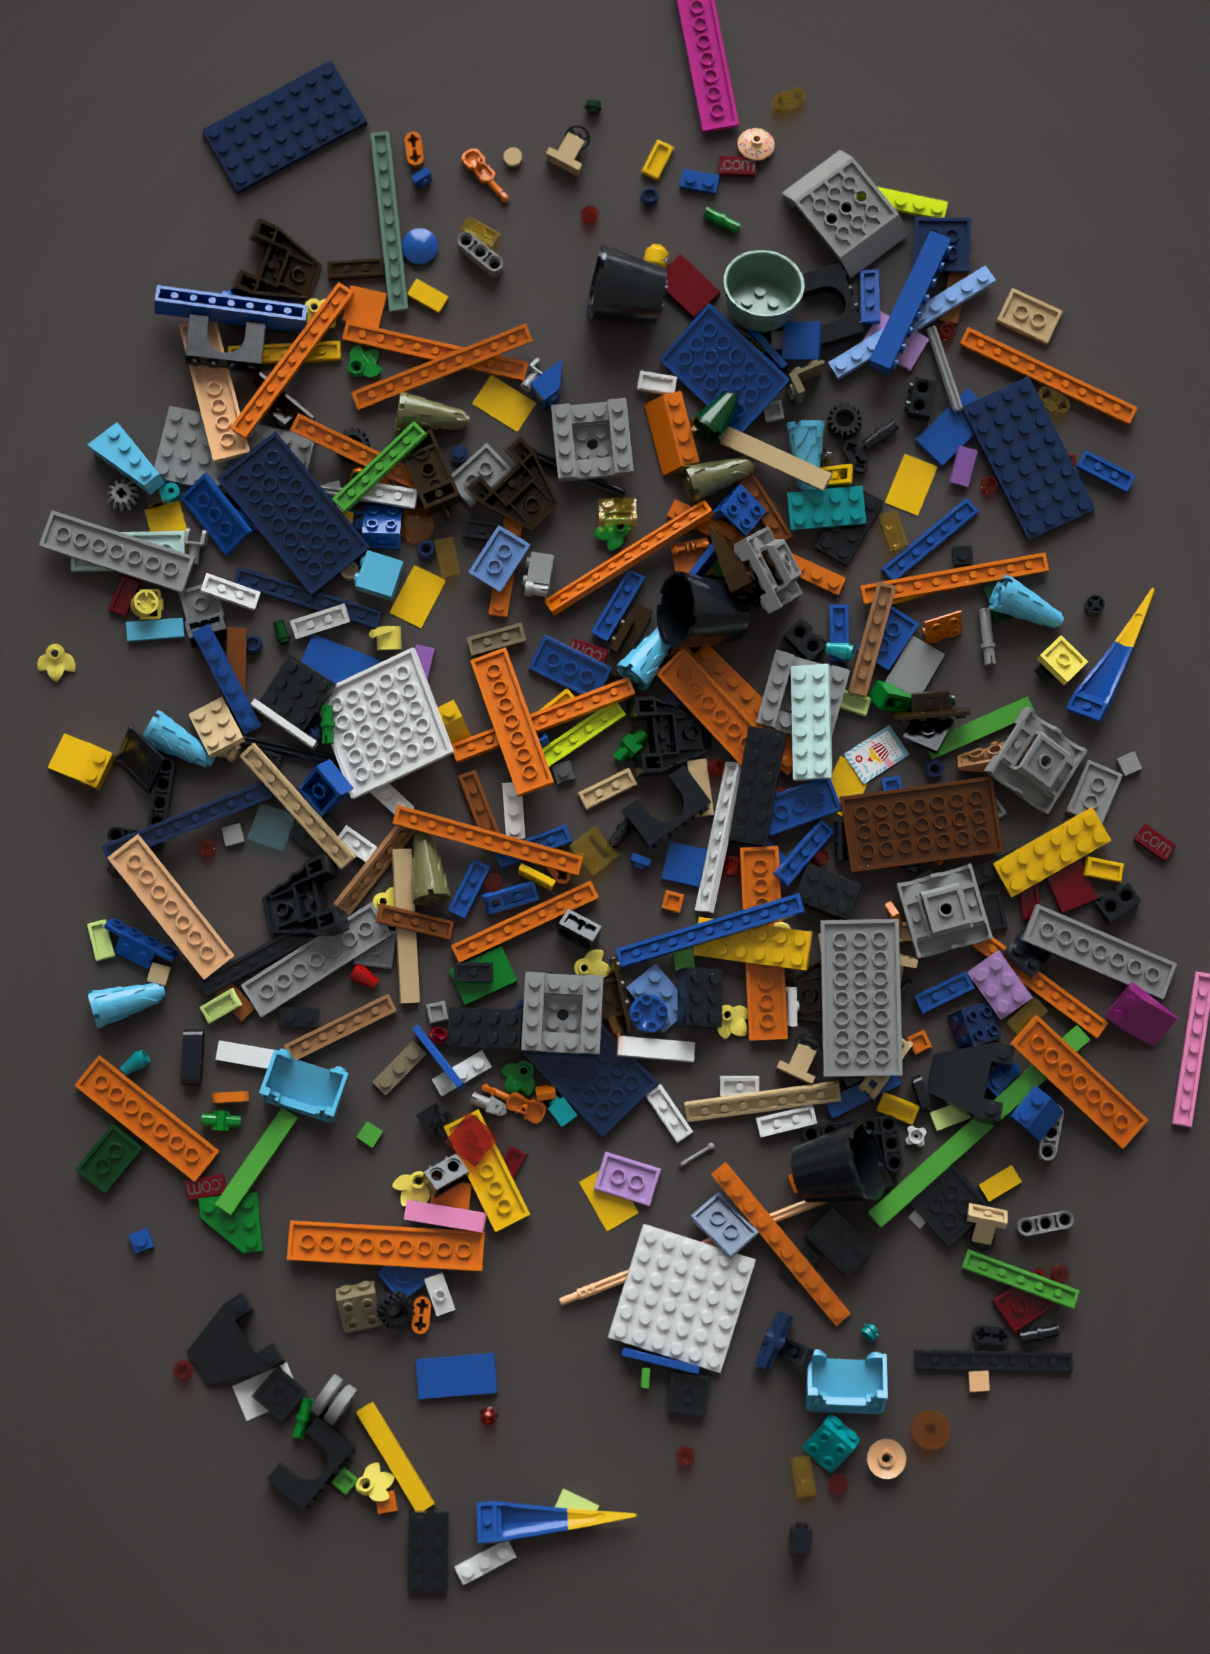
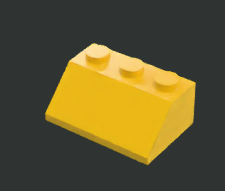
M454 700L438 707L451 744L471 737Z

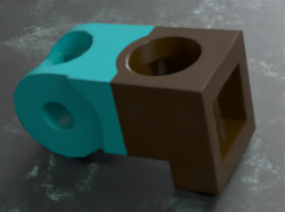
M168 483L151 495L144 490L149 509L174 503L181 497V491L175 483Z

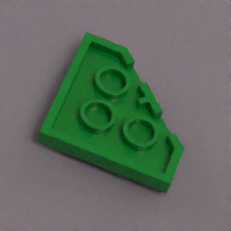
M258 1192L247 1193L232 1216L215 1205L220 1196L199 1198L200 1218L242 1253L263 1251Z

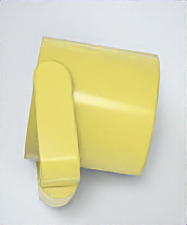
M140 589L132 598L130 606L132 612L140 617V620H160L164 610V600L161 598V591L159 589ZM157 610V616H149Z
M381 626L369 632L371 638H377V650H402L400 626Z

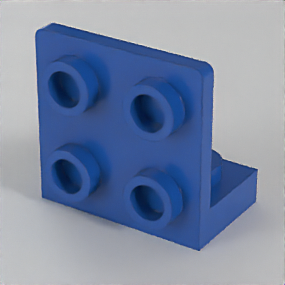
M740 484L726 494L713 510L714 516L711 518L714 521L721 517L723 519L726 518L745 537L766 513V509Z
M365 505L362 537L371 548L401 549L402 507Z

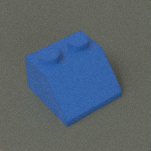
M558 361L530 383L531 394L545 411L548 408L551 409V405H557L560 400L563 378V365L561 361Z
M1034 1086L1009 1118L1040 1142L1064 1111L1051 1097L1037 1086Z

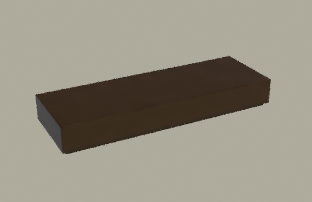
M383 257L327 261L329 281L385 277Z

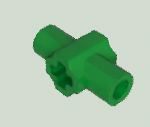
M641 728L634 735L629 733L618 744L620 748L613 756L621 764L629 756L633 758L642 750L643 746L641 744L649 736Z
M213 1111V1114L202 1113L201 1126L212 1127L214 1131H229V1128L240 1129L242 1117L230 1115L231 1112Z

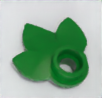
M356 345L351 349L349 354L351 361L348 363L347 370L352 377L365 376L372 378L382 372L383 369L376 364L379 358V351L377 349L363 352L360 345ZM359 366L360 370L354 371V367Z
M604 514L599 517L602 525L596 528L593 536L596 539L607 541L608 551H613L623 544L624 537L630 532V524L625 519H617L612 514ZM623 525L624 529L618 530L617 526Z
M522 1060L517 1064L510 1062L503 1066L500 1073L507 1077L504 1084L506 1093L517 1092L521 1089L526 1096H529L536 1084L533 1078V1064L527 1060ZM522 1067L527 1068L528 1072L526 1074L522 1073Z

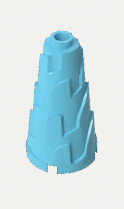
M805 420L798 422V424H796V421L787 423L791 455L820 468L823 430L825 427L824 421ZM797 480L799 491L816 490V488Z
M1004 575L1002 579L1005 581L1003 583L998 581L989 600V603L993 604V606L990 605L989 609L1053 629L1062 625L1064 617H1062L1060 611L1053 608L1049 603L1045 602L1013 577Z
M658 627L635 649H632L616 666L618 668L617 672L623 679L629 677L632 686L634 683L639 684L637 687L639 690H646L650 686L671 647L663 642Z
M158 710L156 714L159 718L153 716L143 734L144 738L156 750L165 754L176 756L204 768L207 765L211 767L216 757L210 758L203 743L189 734L183 727L173 722L174 720L165 715L164 712Z
M156 982L145 985L120 986L88 991L97 1029L127 1018L129 1015L142 1011L147 1007L161 1003L162 997H166L163 985L159 986Z

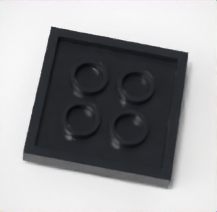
M289 654L259 702L302 731L307 732L321 710V706L325 704L337 684Z
M953 1164L909 1202L911 1207L947 1247H950L975 1224L967 1221L969 1203L991 1207Z

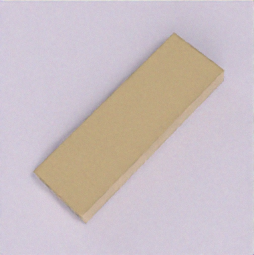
M706 758L687 761L688 771L711 801V804L708 806L710 809L701 816L699 813L696 814L695 818L714 816Z
M627 768L578 792V796L587 811L638 784L630 769Z

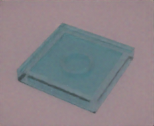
M260 803L247 839L284 852L296 819L288 812Z

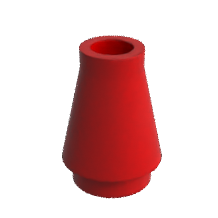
M356 964L349 976L353 979V982L371 987L372 989H374L379 981L367 968Z

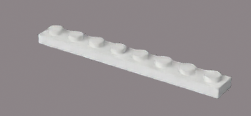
M738 762L725 763L695 911L714 913L741 772V765Z

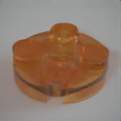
M923 1410L912 1420L911 1436L922 1448L929 1450L937 1449L946 1444L950 1437L951 1430L948 1419L937 1410ZM934 1424L936 1432L928 1435L925 1427Z

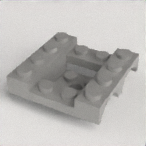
M626 398L608 399L607 402L570 405V403L551 405L558 482L634 475ZM609 422V424L572 428L574 425ZM588 442H597V448L589 449L587 447Z
M768 526L733 545L737 558L741 559L742 562L749 559L751 570L754 573L756 572L759 578L758 583L766 592L760 596L761 605L764 610H767L768 614L803 594L796 581L802 573L784 539L775 540ZM764 550L767 552L766 557L775 568L776 577L782 581L779 585H777L761 554Z
M776 650L756 725L787 732V734L792 735L791 678H789L791 676V666L821 663ZM834 665L830 666L831 734L834 731L850 670Z
M1024 707L1014 722L1016 726L999 753L993 755L984 771L1040 813L1048 814L1088 750L1066 738L1058 727L1038 717L1031 707ZM1034 737L1035 740L1029 748L1026 755L1024 756L1023 760L1021 761L1019 766H1015L1020 757L1022 756L1023 752L1027 748L1028 744ZM1043 756H1046L1048 758V763L1046 766H1042L1041 759Z
M971 864L895 885L917 959L993 938ZM943 904H948L951 907L950 914L945 915L941 912L940 908Z
M525 972L521 1050L600 1055L604 976ZM562 1009L566 1010L569 1014L566 1020H560L557 1017V1013Z

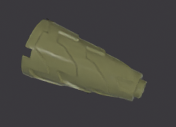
M400 392L395 430H405L413 421L424 430L464 429V426L468 427L469 415H466V412L462 411V409L425 400L426 398L407 394L406 392Z
M744 456L736 459L682 466L681 475L686 474L685 479H682L686 495L689 500H692V503L698 502L702 498L729 487L737 481L750 477V474H754V470H756V463L753 459Z
M417 831L413 839V904L430 906V902L434 901L435 905L444 903L451 899V893L446 874L443 871L441 857L438 855L436 843L432 835Z

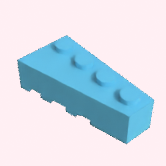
M118 422L87 444L95 456L101 458L106 464L115 468L120 474L129 478L150 495L165 484L157 470Z

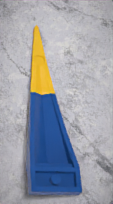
M1154 588L1149 591L1105 655L1074 691L1066 707L1068 711L1102 723L1108 709L1112 706L1154 596Z
M499 1501L477 1502L478 1543H504L635 1518L637 1515L635 1513L569 1509Z

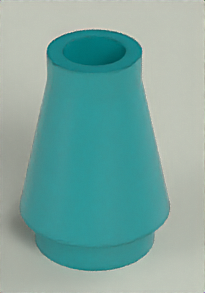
M828 642L825 653L844 661L852 660L855 646L850 645V643Z
M141 1049L140 1051H135L120 1068L128 1076L147 1067L148 1063H150V1058Z

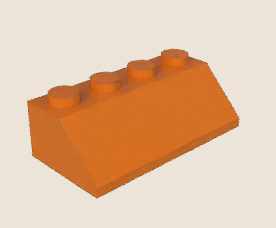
M677 391L665 394L645 404L644 407L662 476L681 472V467L685 465L700 464L682 392Z

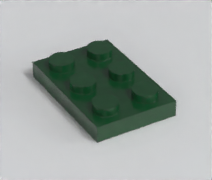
M112 1124L75 1170L103 1193L107 1194L143 1150V1147L115 1124Z

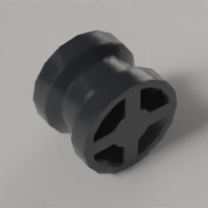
M1099 595L1090 596L1084 604V610L1089 616H1098L1105 607V601Z

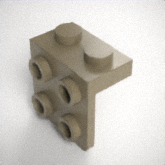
M816 359L809 362L808 366L804 368L797 367L790 371L791 373H789L788 378L791 381L787 385V394L790 400H794L795 405L803 402L805 389L801 382L822 374L825 365L823 360L818 361Z
M374 1280L336 1288V1301L344 1332L350 1333L382 1325L383 1322L378 1317V1312L376 1311L379 1306L377 1305Z

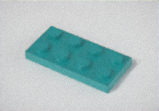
M863 486L825 489L824 492L821 490L787 493L790 531L866 524Z

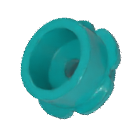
M873 1324L863 1325V1329L860 1332L867 1340L873 1342L875 1338L879 1337L877 1334L879 1330Z

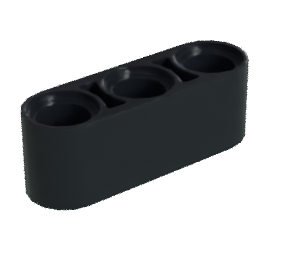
M184 1029L181 1085H202L204 1029Z

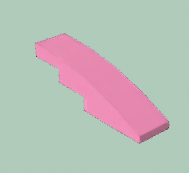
M407 1200L404 1219L483 1233L487 1213Z

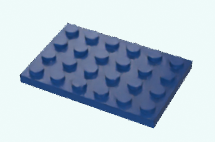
M708 303L659 359L707 406L724 392L735 394L739 405L729 427L742 433L752 425L791 381L711 303Z

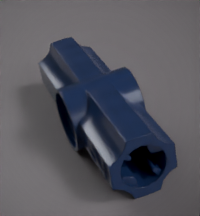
M778 1310L770 1329L767 1330L763 1338L762 1347L754 1362L755 1365L770 1371L777 1353L781 1351L784 1345L786 1334L794 1319L793 1316Z

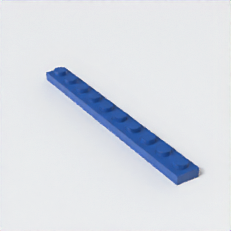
M798 893L617 948L618 961L621 968L629 967L805 913L801 895Z

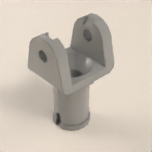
M536 358L530 364V375L520 385L526 392L531 391L530 383L543 374L536 368L540 363L539 358Z
M186 528L184 542L189 546L188 555L195 556L194 564H199L200 548L207 546L208 531L203 530L200 542L191 541L192 530Z
M476 1092L473 1093L472 1097L476 1098V1100L471 1098L470 1104L484 1108L485 1112L491 1115L504 1116L507 1113L506 1104L493 1096L488 1098Z

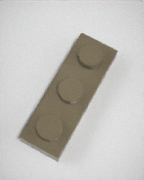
M522 623L467 637L472 657L527 642Z
M412 1041L372 1083L387 1096L427 1054Z

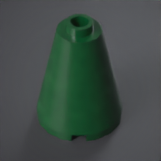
M724 392L691 419V428L695 426L697 429L695 433L710 444L717 442L716 445H719L723 441L739 405L737 396L731 392Z

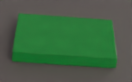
M502 946L467 961L493 962V982L454 983L464 1005H467L517 982V979ZM452 968L449 972L454 980V968Z

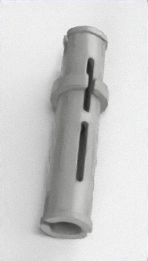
M985 608L978 610L982 638L980 646L981 650H983L984 666H988V664L989 666L996 665L994 651L996 643L993 642L990 609L986 608L985 610Z

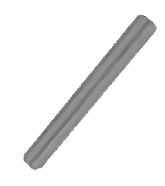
M936 326L928 327L926 332L954 413L963 410V406Z

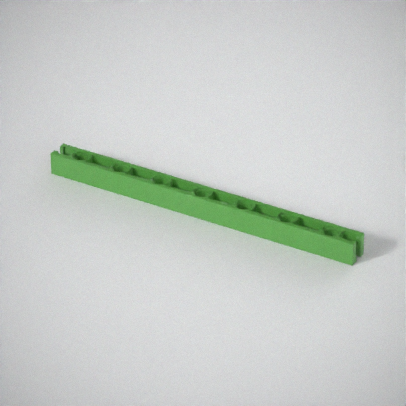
M1078 1025L1074 1026L1062 1037L1076 1052L1090 1040ZM1033 1065L993 1099V1101L1003 1102L1001 1119L1023 1100L1032 1087H1038L1047 1079ZM972 1118L867 1212L869 1217L879 1228L884 1226L995 1125L980 1123Z

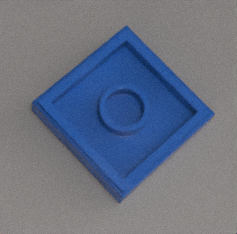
M786 322L783 326L782 358L784 360H820L822 323Z
M670 841L661 879L699 887L707 849Z

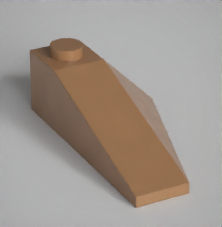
M1033 738L1015 766H1019L1034 742ZM995 741L988 748H976L958 755V770L985 772L984 770L993 755L999 753L1006 741L1001 743Z

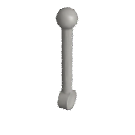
M709 1143L706 1148L680 1162V1167L708 1150H714V1143Z

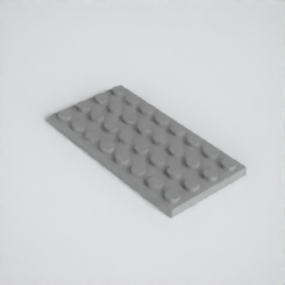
M169 406L154 468L165 482L189 487L204 473H208L223 494L230 495L217 478L244 456L214 463L201 412ZM259 424L247 438L251 451L276 431L309 471L315 447L314 442L291 431Z
M899 919L821 920L824 1077L903 1076Z

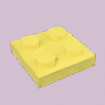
M1062 636L1057 638L1037 658L1063 685L1088 663Z

